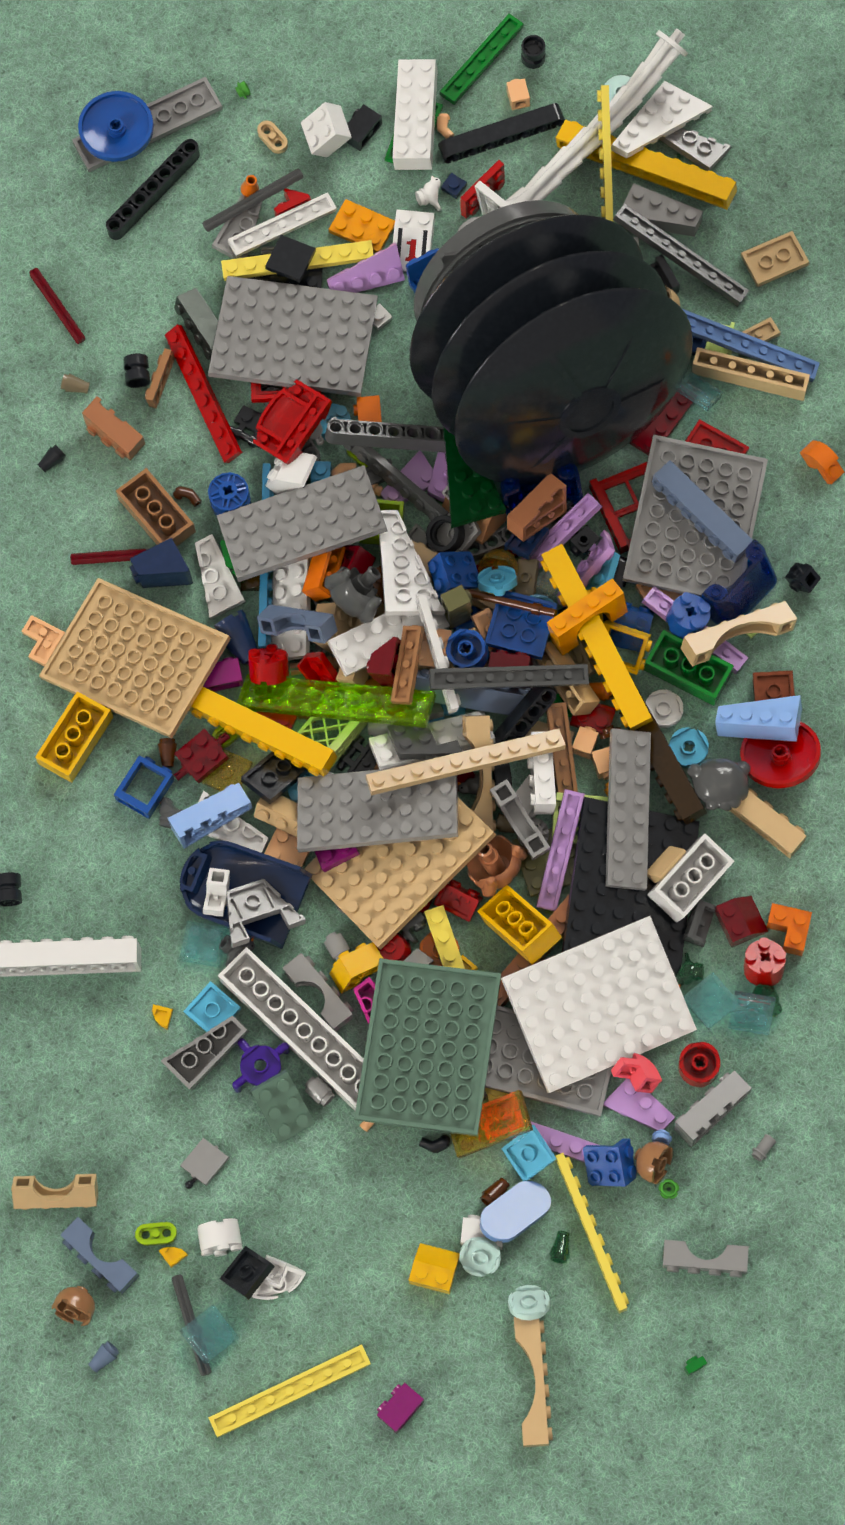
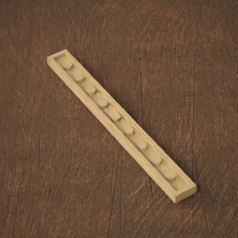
M555 729L366 774V781L372 796L564 750L565 742L560 729Z

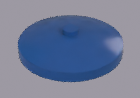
M111 91L98 95L84 107L79 117L78 130L84 147L93 156L105 161L118 162L137 156L147 147L153 135L154 123L151 111L142 99L128 92Z

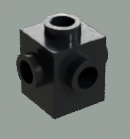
M586 525L581 531L578 530L570 538V551L576 557L580 556L583 560L587 556L589 557L591 552L589 549L593 544L597 545L600 542V537Z
M795 563L790 568L785 579L790 583L789 587L792 590L811 593L821 577L811 565Z

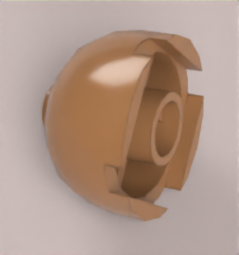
M658 1141L649 1142L642 1149L639 1148L634 1157L636 1160V1170L639 1175L650 1183L658 1184L667 1173L664 1170L666 1164H671L673 1148Z
M82 1286L67 1287L58 1293L51 1308L56 1309L55 1314L62 1320L74 1324L72 1320L74 1319L83 1322L81 1326H85L92 1319L95 1311V1302L86 1288Z

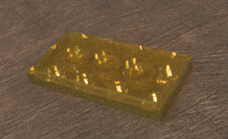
M517 1090L483 1104L478 1136L451 1133L458 1158L468 1156L533 1130L522 1091Z

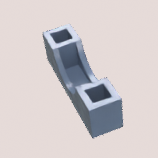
M270 604L257 616L262 634L278 636L290 630H304L309 641L325 644L338 631L334 615L329 613Z
M77 1217L61 1234L64 1238L62 1243L70 1251L74 1248L79 1253L77 1258L85 1265L89 1262L94 1267L91 1271L99 1279L104 1277L109 1282L106 1285L114 1293L119 1291L123 1294L139 1277L138 1273L123 1259L116 1262H103L96 1258L92 1249L95 1233Z

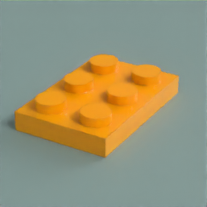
M345 199L328 230L329 233L352 243L372 240L373 252L376 253L384 247L394 229L395 220Z

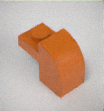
M812 440L800 452L810 468L818 469L827 484L831 485L844 473V470L837 461L839 457L830 447L820 441Z

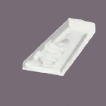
M213 534L196 542L195 546L206 593L209 618L213 619L246 601L233 574H231L230 568L225 565L223 554Z
M203 791L199 802L211 796ZM240 817L235 818L207 835L216 840L233 842L261 853L264 852L269 841L267 836Z

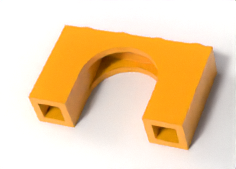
M610 579L547 622L551 641L562 656L579 645L577 639L578 631L588 620L600 613H604L612 623L628 612L624 592L614 579Z

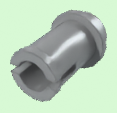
M765 1134L758 1146L752 1149L751 1155L760 1162L763 1159L765 1160L767 1153L776 1143V1140L770 1135Z

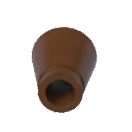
M159 739V744L157 745L162 766L174 767V753L177 749L175 739Z
M500 1178L482 1192L481 1201L488 1206L507 1191V1188L510 1186L505 1179Z

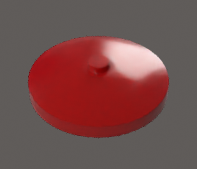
M800 721L797 742L744 738L741 744L740 757L741 761H745L750 765L751 770L748 776L756 783L769 788H788L804 782L813 775L820 763L821 747L816 733L808 725Z

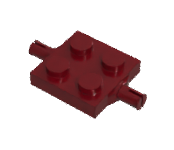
M205 728L174 753L182 766L179 771L173 774L175 778L179 781L188 773L198 784L229 759L223 750L222 744L230 739V736L224 732L216 739Z

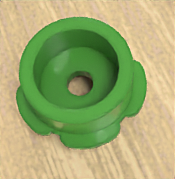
M245 81L237 82L238 86L235 89L239 97L247 99V96L251 94Z
M665 1179L658 1188L661 1192L660 1195L664 1199H674L678 1195L679 1185L672 1179Z

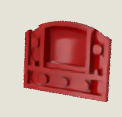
M299 380L293 381L296 385L288 389L284 387L269 402L256 426L258 431L257 440L253 439V443L287 465L302 454L301 449L321 420L326 419L332 404L331 399Z

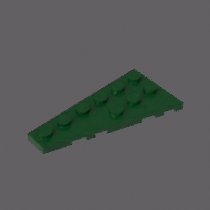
M443 426L451 529L504 514L506 507L493 480L479 475L464 462L457 449L455 436L449 433Z

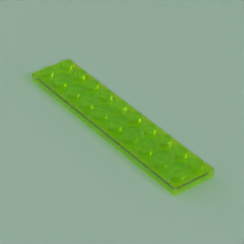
M247 674L237 703L257 712L427 728L436 694L435 691L414 690L412 705L393 704L390 702L393 687L287 678L285 682L276 685H267V682H261V685L251 682L250 676Z

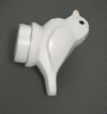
M431 176L430 182H427L423 188L415 192L416 200L420 206L431 204L437 211L442 210L438 203V193L441 185L439 178Z

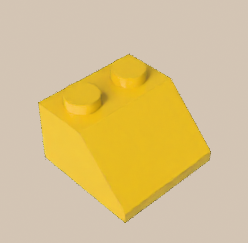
M420 1243L411 1269L409 1284L450 1294L460 1253Z

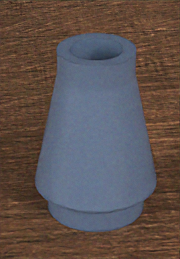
M109 1341L105 1344L102 1343L88 1365L97 1373L100 1369L117 1359L119 1351Z

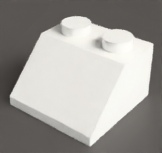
M302 453L288 465L276 458L274 460V468L267 475L268 481L265 486L277 495L304 487L317 456Z

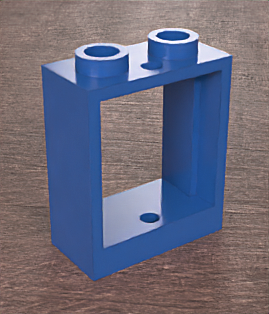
M139 755L114 793V797L118 802L150 819L175 779L169 768L165 766L159 767L155 765L156 762L147 756L143 758ZM141 766L164 778L148 805L125 793Z

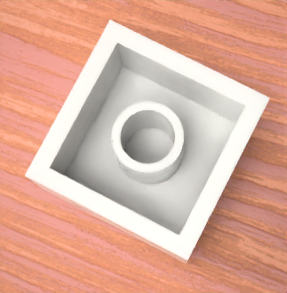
M324 102L301 122L312 155L329 157L352 138L340 105Z

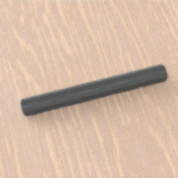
M181 1274L172 1277V1283L201 1376H206L211 1373V1368L183 1276Z

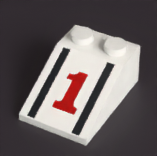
M408 210L396 211L393 243L396 242L403 272H407L406 264L411 259L418 258L432 249L435 226L434 213Z

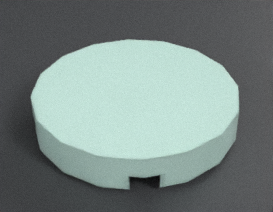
M474 1237L462 1245L459 1260L466 1272L482 1277L489 1273L492 1274L498 1269L501 1261V1252L494 1241L484 1237Z
M536 1285L520 1286L516 1288L513 1294L511 1292L509 1295L508 1307L510 1313L516 1318L531 1321L541 1318L549 1311L550 1298L546 1291L541 1290V1287Z

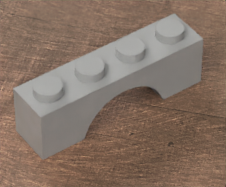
M506 779L490 789L491 796L531 859L535 860L548 852L550 846L527 814L509 781Z
M300 953L282 968L283 972L296 988L312 986L322 992L325 997V1005L321 1012V1017L337 1032L353 1019L351 1012L354 1010L347 1001L344 1003L339 998L341 994L334 986L330 988L326 983L328 979L323 972L315 970L313 960L309 956L304 957Z
M664 1240L662 1268H667V1272H679V1269L688 1270L687 1273L700 1274V1271H709V1275L721 1276V1272L730 1273V1277L739 1278L742 1277V1274L747 1273L749 1246L727 1245L725 1251L719 1257L704 1260L697 1258L690 1252L686 1241Z

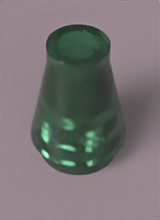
M566 1231L557 1232L556 1239L549 1253L551 1261L560 1264L567 1263V1259L570 1258V1233Z

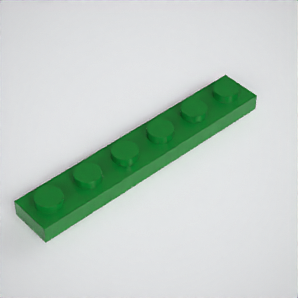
M508 14L440 90V96L455 105L521 31L524 23Z

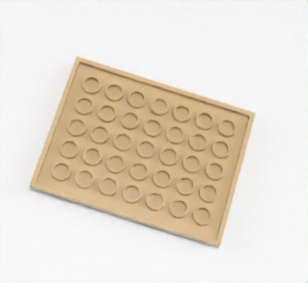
M98 578L39 677L73 694L79 692L110 709L112 712L172 739L231 638L227 634Z
M458 798V837L357 847L360 855L327 872L321 869L317 856L304 869L313 874L311 879L381 950L496 834Z

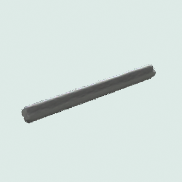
M299 168L295 169L205 220L202 223L204 229L207 232L213 230L303 178L301 170Z

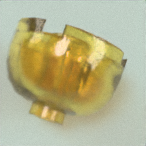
M493 549L487 552L480 560L478 571L480 573L488 567H492V570L498 569V566L503 565L513 568L517 576L519 567L517 559L511 552L505 549Z

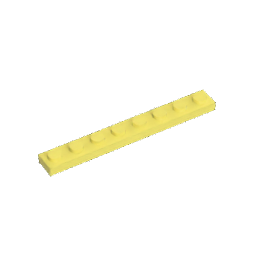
M601 85L600 90H597V102H601V110H598V121L602 123V129H598L599 141L602 140V148H599V160H603V167L600 168V179L604 180V187H600V196L604 198V206H601V218L605 217V219L613 221L609 85Z
M372 240L317 247L307 270L358 263L363 259L366 260L374 255ZM271 254L221 261L224 281L227 280V276L251 278L276 274L265 269Z
M564 1153L555 1156L557 1158L556 1162L619 1313L627 1311L628 1298L625 1292L621 1293L618 1286L621 1284L617 1272L613 1273L610 1267L613 1265L609 1253L605 1254L602 1248L605 1243L602 1235H597L594 1227L597 1226L593 1214H588L586 1208L589 1207L585 1195L581 1196L578 1188H581L577 1176L573 1177L570 1169L573 1168L569 1157L565 1158Z
M361 1344L208 1418L217 1438L357 1372L371 1365Z

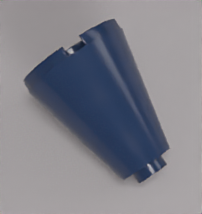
M242 609L237 611L239 615L234 617L230 614L216 623L213 629L230 636L231 639L226 648L243 665L247 664L249 666L248 651L258 648L247 616Z

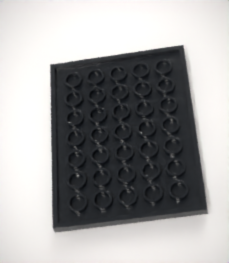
M584 797L561 953L650 916L676 978L680 977L685 941L683 937L686 931L688 914L676 923L647 895L656 885L648 877L647 889L645 891L606 887L608 801ZM649 811L647 870L669 846L682 848L687 851L698 839L700 821L695 820L686 825L683 820L679 821L676 816Z

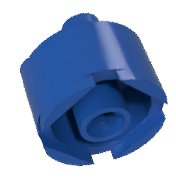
M685 592L677 597L666 615V623L669 625L670 632L684 639L689 633L702 631L710 619V604L700 596Z
M460 629L449 637L446 654L455 668L484 667L489 659V649L483 637L477 631ZM467 648L470 650L469 653L465 652Z

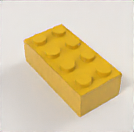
M76 692L35 756L38 764L72 783L113 719L111 710Z
M508 885L503 887L477 911L485 924L531 965L562 938L553 923Z

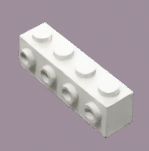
M531 732V735L543 732ZM553 752L527 758V768L531 770L528 784L529 787H532L530 805H533V815L554 814L556 793Z

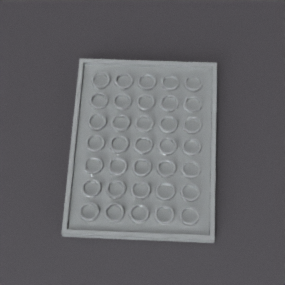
M227 276L208 377L282 387H292L296 385L293 381L299 380L316 391L361 397L378 295Z
M653 435L622 581L648 587L655 586L658 589L680 594L689 592L704 599L738 606L750 549L736 562L727 559L718 546L710 543L708 536L704 532H699L690 519L683 517L676 505H671L667 501L666 496L653 487L652 479L653 475L671 460L752 539L768 459Z

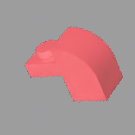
M634 1053L632 1058L621 1057L611 1069L613 1077L630 1079L637 1092L652 1093L662 1081L655 1065L649 1059L637 1053Z

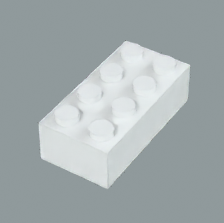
M703 834L647 895L677 923L690 912L733 864L734 860L708 835Z

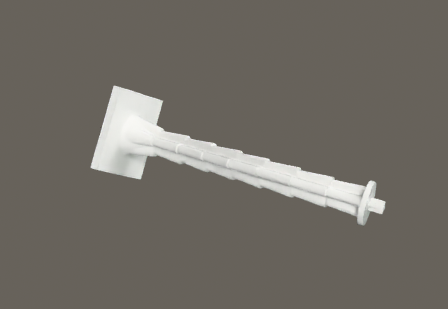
M676 28L670 37L660 30L657 31L656 35L660 39L646 60L641 62L627 84L623 85L610 101V135L643 102L642 99L662 78L661 75L680 54L684 57L687 56L688 52L678 45L685 36L679 29ZM598 114L587 127H583L566 147L563 146L545 167L542 166L525 187H521L506 201L479 181L475 185L482 215L514 203L545 199L562 184V180L583 163L586 157L602 145V140L599 141L598 129H602V123L598 121Z

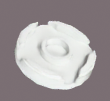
M667 689L652 692L646 700V704L660 728H670L681 720L683 702L672 691Z

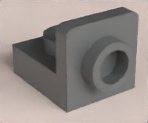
M419 912L402 928L404 931L401 933L408 942L411 941L414 944L419 942L413 932H418L426 927L427 920L425 914Z

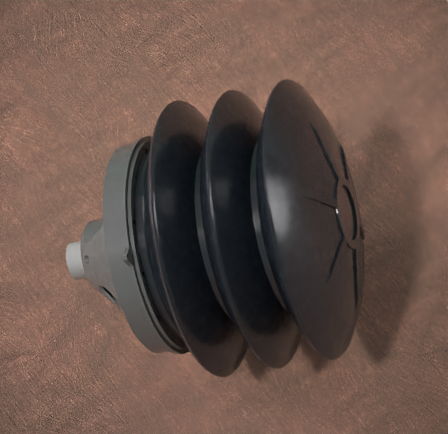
M534 200L507 205L481 217L468 219L460 226L458 232L433 256L423 271L415 292L414 314L417 322L411 338L409 360L414 380L419 388L432 399L437 418L444 428L455 436L460 456L473 471L483 477L502 483L534 484L540 483L550 474L560 479L587 469L618 452L645 431L667 407L682 384L691 359L693 337L691 325L685 312L676 302L668 298L666 287L661 277L654 268L643 261L642 253L636 240L627 230L613 221L601 217L579 215L568 206L557 202Z

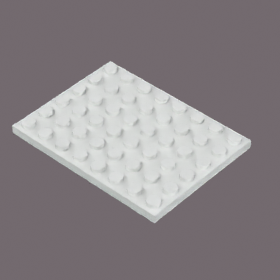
M650 916L501 978L547 1093L614 1066L621 1057L632 1058L634 1053L642 1054L697 1030Z

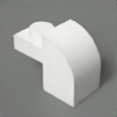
M209 869L203 914L223 917L225 906H227L226 891L229 890L230 870Z

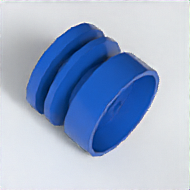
M231 472L222 473L211 481L208 495L215 516L251 504L248 484L240 475Z

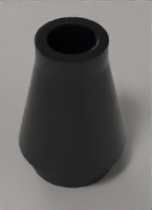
M55 444L53 447L50 446L37 465L44 472H47L64 461L63 458L66 455Z

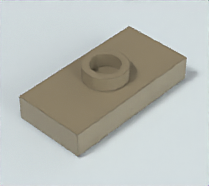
M538 559L518 560V584L515 586V593L527 596L536 594L539 569Z

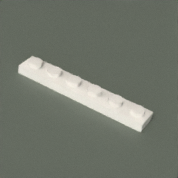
M327 192L229 238L228 243L237 258L279 238L280 235L284 236L335 212L337 208Z
M426 594L420 595L416 599V605L423 628L425 629L424 632L435 669L448 668V657L444 656L442 651L444 649L443 640L441 637H438L436 631L438 630V623L431 614V611H433L431 600H427ZM454 689L442 690L448 713L457 712L459 705H461L458 693L455 694Z

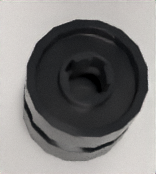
M538 35L527 36L522 41L521 60L526 67L536 69L545 62V41Z
M141 353L125 356L123 362L124 370L126 371V386L130 388L148 386L150 384V373L147 370L149 368L148 356Z
M0 873V906L7 907L22 904V893L19 890L21 887V875L19 873Z

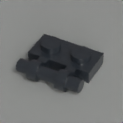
M243 405L234 420V423L239 425V427L230 426L237 440L242 439L253 448L261 449L253 443V439L257 440L258 431L256 426L262 414ZM245 430L253 432L254 435L251 436L245 433Z
M359 735L355 741L353 740L345 755L342 754L339 758V763L336 765L338 770L342 771L345 766L350 767L347 773L375 769L377 762L369 743L366 747L362 746V743L365 741L362 736ZM356 751L361 753L355 761L351 759Z

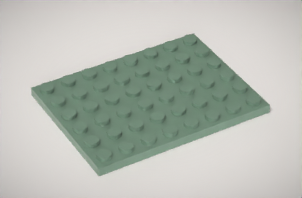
M379 958L354 1119L364 1122L478 1136L502 977L501 973Z

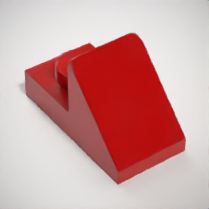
M287 188L283 189L287 202H281L274 208L275 217L310 201L309 194Z

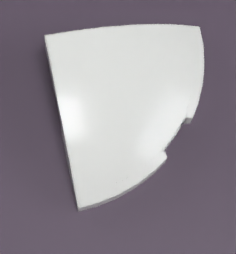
M266 1255L265 1259L275 1267L252 1297L270 1300L278 1298V1295H271L284 1291L290 1293L301 1283L306 1272L282 1260Z

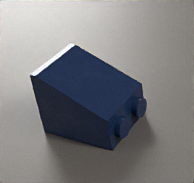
M172 538L130 558L132 564L129 566L131 575L135 583H140L142 588L193 584L190 570Z

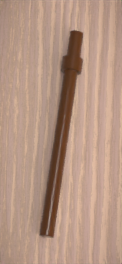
M468 589L472 598L530 611L531 614L538 616L543 614L555 617L557 615L556 609L544 607L540 603L534 602L531 604Z

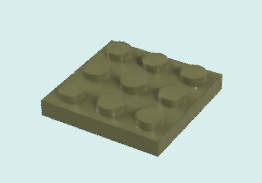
M552 828L548 829L549 837L547 843L550 847L552 843ZM518 839L512 840L514 845L522 846ZM576 844L572 845L562 888L571 885ZM549 851L535 860H532L528 854V857L521 861V871L530 898L539 895Z

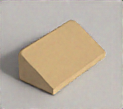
M669 846L647 870V877L657 884L686 854V850Z

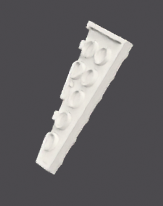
M664 81L612 143L611 151L628 158L643 150L644 146L650 143L654 144L660 137H666L683 128L689 121L699 119L700 115L704 113L708 114L712 111L713 106Z
M381 510L388 530L379 534L385 616L419 615L416 599L426 594L427 600H431L433 607L431 614L444 615V607L438 600L436 590L433 589L430 583L429 575L419 554L417 555L414 549L413 541L410 540L407 534L406 526L398 510Z

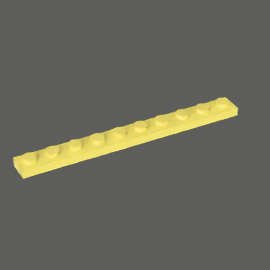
M444 905L424 911L442 966L465 969ZM485 1088L489 1104L509 1096L508 1093Z

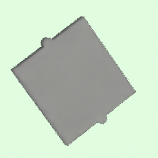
M203 1138L180 1166L190 1173L192 1178L198 1179L207 1186L228 1161L229 1157L221 1152L217 1145L213 1146Z

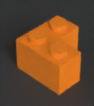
M772 903L766 927L786 932L783 949L786 953L802 956L812 912Z

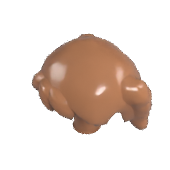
M497 835L466 865L468 867V876L481 888L484 897H493L497 890L509 885L518 875L521 861L528 857V853L525 847L514 845L504 836Z

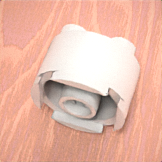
M223 1219V1222L210 1221L199 1225L197 1228L202 1256L214 1254L215 1257L227 1255V1250L234 1252L243 1249L237 1219Z

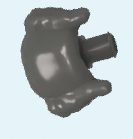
M370 566L363 574H360L356 567H353L351 570L347 567H342L336 573L325 578V588L330 591L332 600L344 613L357 617L362 623L373 621L377 608L382 603V598L376 596L378 590L373 588V584L381 578L378 569Z
M712 758L702 762L700 765L691 764L687 770L689 777L692 779L694 791L698 798L705 802L707 810L720 808L724 811H730L732 808H738L741 805V801L745 800L748 796L749 784L747 776L751 768L745 761L736 763L727 758Z

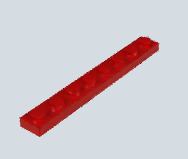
M177 324L165 334V338L224 463H230L242 451L183 326Z

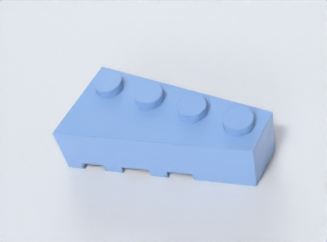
M801 696L718 706L715 721L717 736L797 742L802 713Z
M237 783L235 785L231 784L223 791L168 817V821L172 831L185 849L253 807L241 785Z

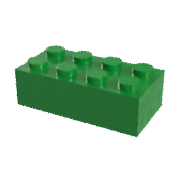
M663 630L645 661L644 671L714 706L733 673L734 665L712 655L709 661L692 666L680 649L683 639Z

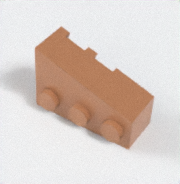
M96 396L82 412L87 427L86 430L94 437L96 435L99 436L105 446H112L116 449L115 452L124 459L126 457L131 460L145 445L144 437L126 421L123 422L114 415V410L110 409L108 411L103 407L100 402L101 399Z
M553 474L547 475L507 515V529L524 542L566 513V484Z

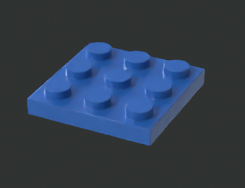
M505 591V595L501 596L531 604L534 602L540 603L544 607L556 610L558 607V603L511 591ZM496 604L485 642L489 647L512 653L524 652L531 658L542 660L549 638L547 622L554 617L543 614L538 616L531 614L530 611Z

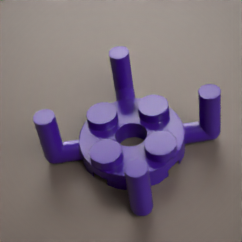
M241 1038L237 1043L239 1048L244 1051L240 1062L242 1076L232 1083L234 1091L240 1093L242 1085L246 1082L257 1086L281 1072L279 1056L282 1053L289 1054V1045L283 1042L275 1049L262 1045L250 1047L245 1039ZM257 1061H265L266 1068L262 1071L256 1070L255 1064Z

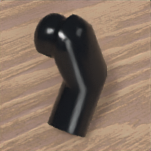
M442 1135L440 1138L432 1141L422 1137L419 1146L433 1153H439L449 1147L450 1138L447 1135Z

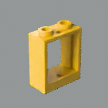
M606 620L603 624L609 635L613 629L643 639L636 665L623 661L628 672L637 675L640 670H644L646 661L644 656L646 652H650L653 643L650 640L651 634Z

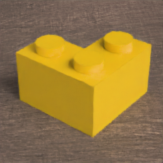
M373 942L367 945L362 943L352 952L345 951L341 953L329 974L342 994L359 985L364 977L377 972L379 958L383 959Z

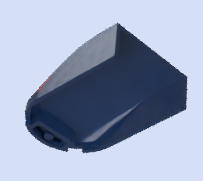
M223 840L212 841L201 849H196L183 866L180 876V891L183 894L186 906L196 915L228 929L227 906H225L223 917L203 914L206 882L210 868L230 870L229 890L265 879L281 894V898L286 903H290L294 907L296 912L299 910L313 875L300 866ZM280 913L243 925L250 938L283 949L290 932Z

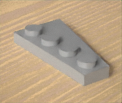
M683 128L666 137L662 136L659 138L660 141L705 171H710L731 148L729 144L725 143L722 145L717 143L714 138L709 137L707 139L698 135L699 132L688 131Z
M242 194L237 202L243 200L246 197ZM262 202L225 222L213 242L212 248L232 259L247 257L248 253H245L236 258L228 243V239L256 226Z

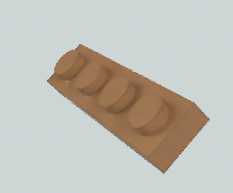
M403 626L390 701L393 704L412 705L425 630L422 626Z

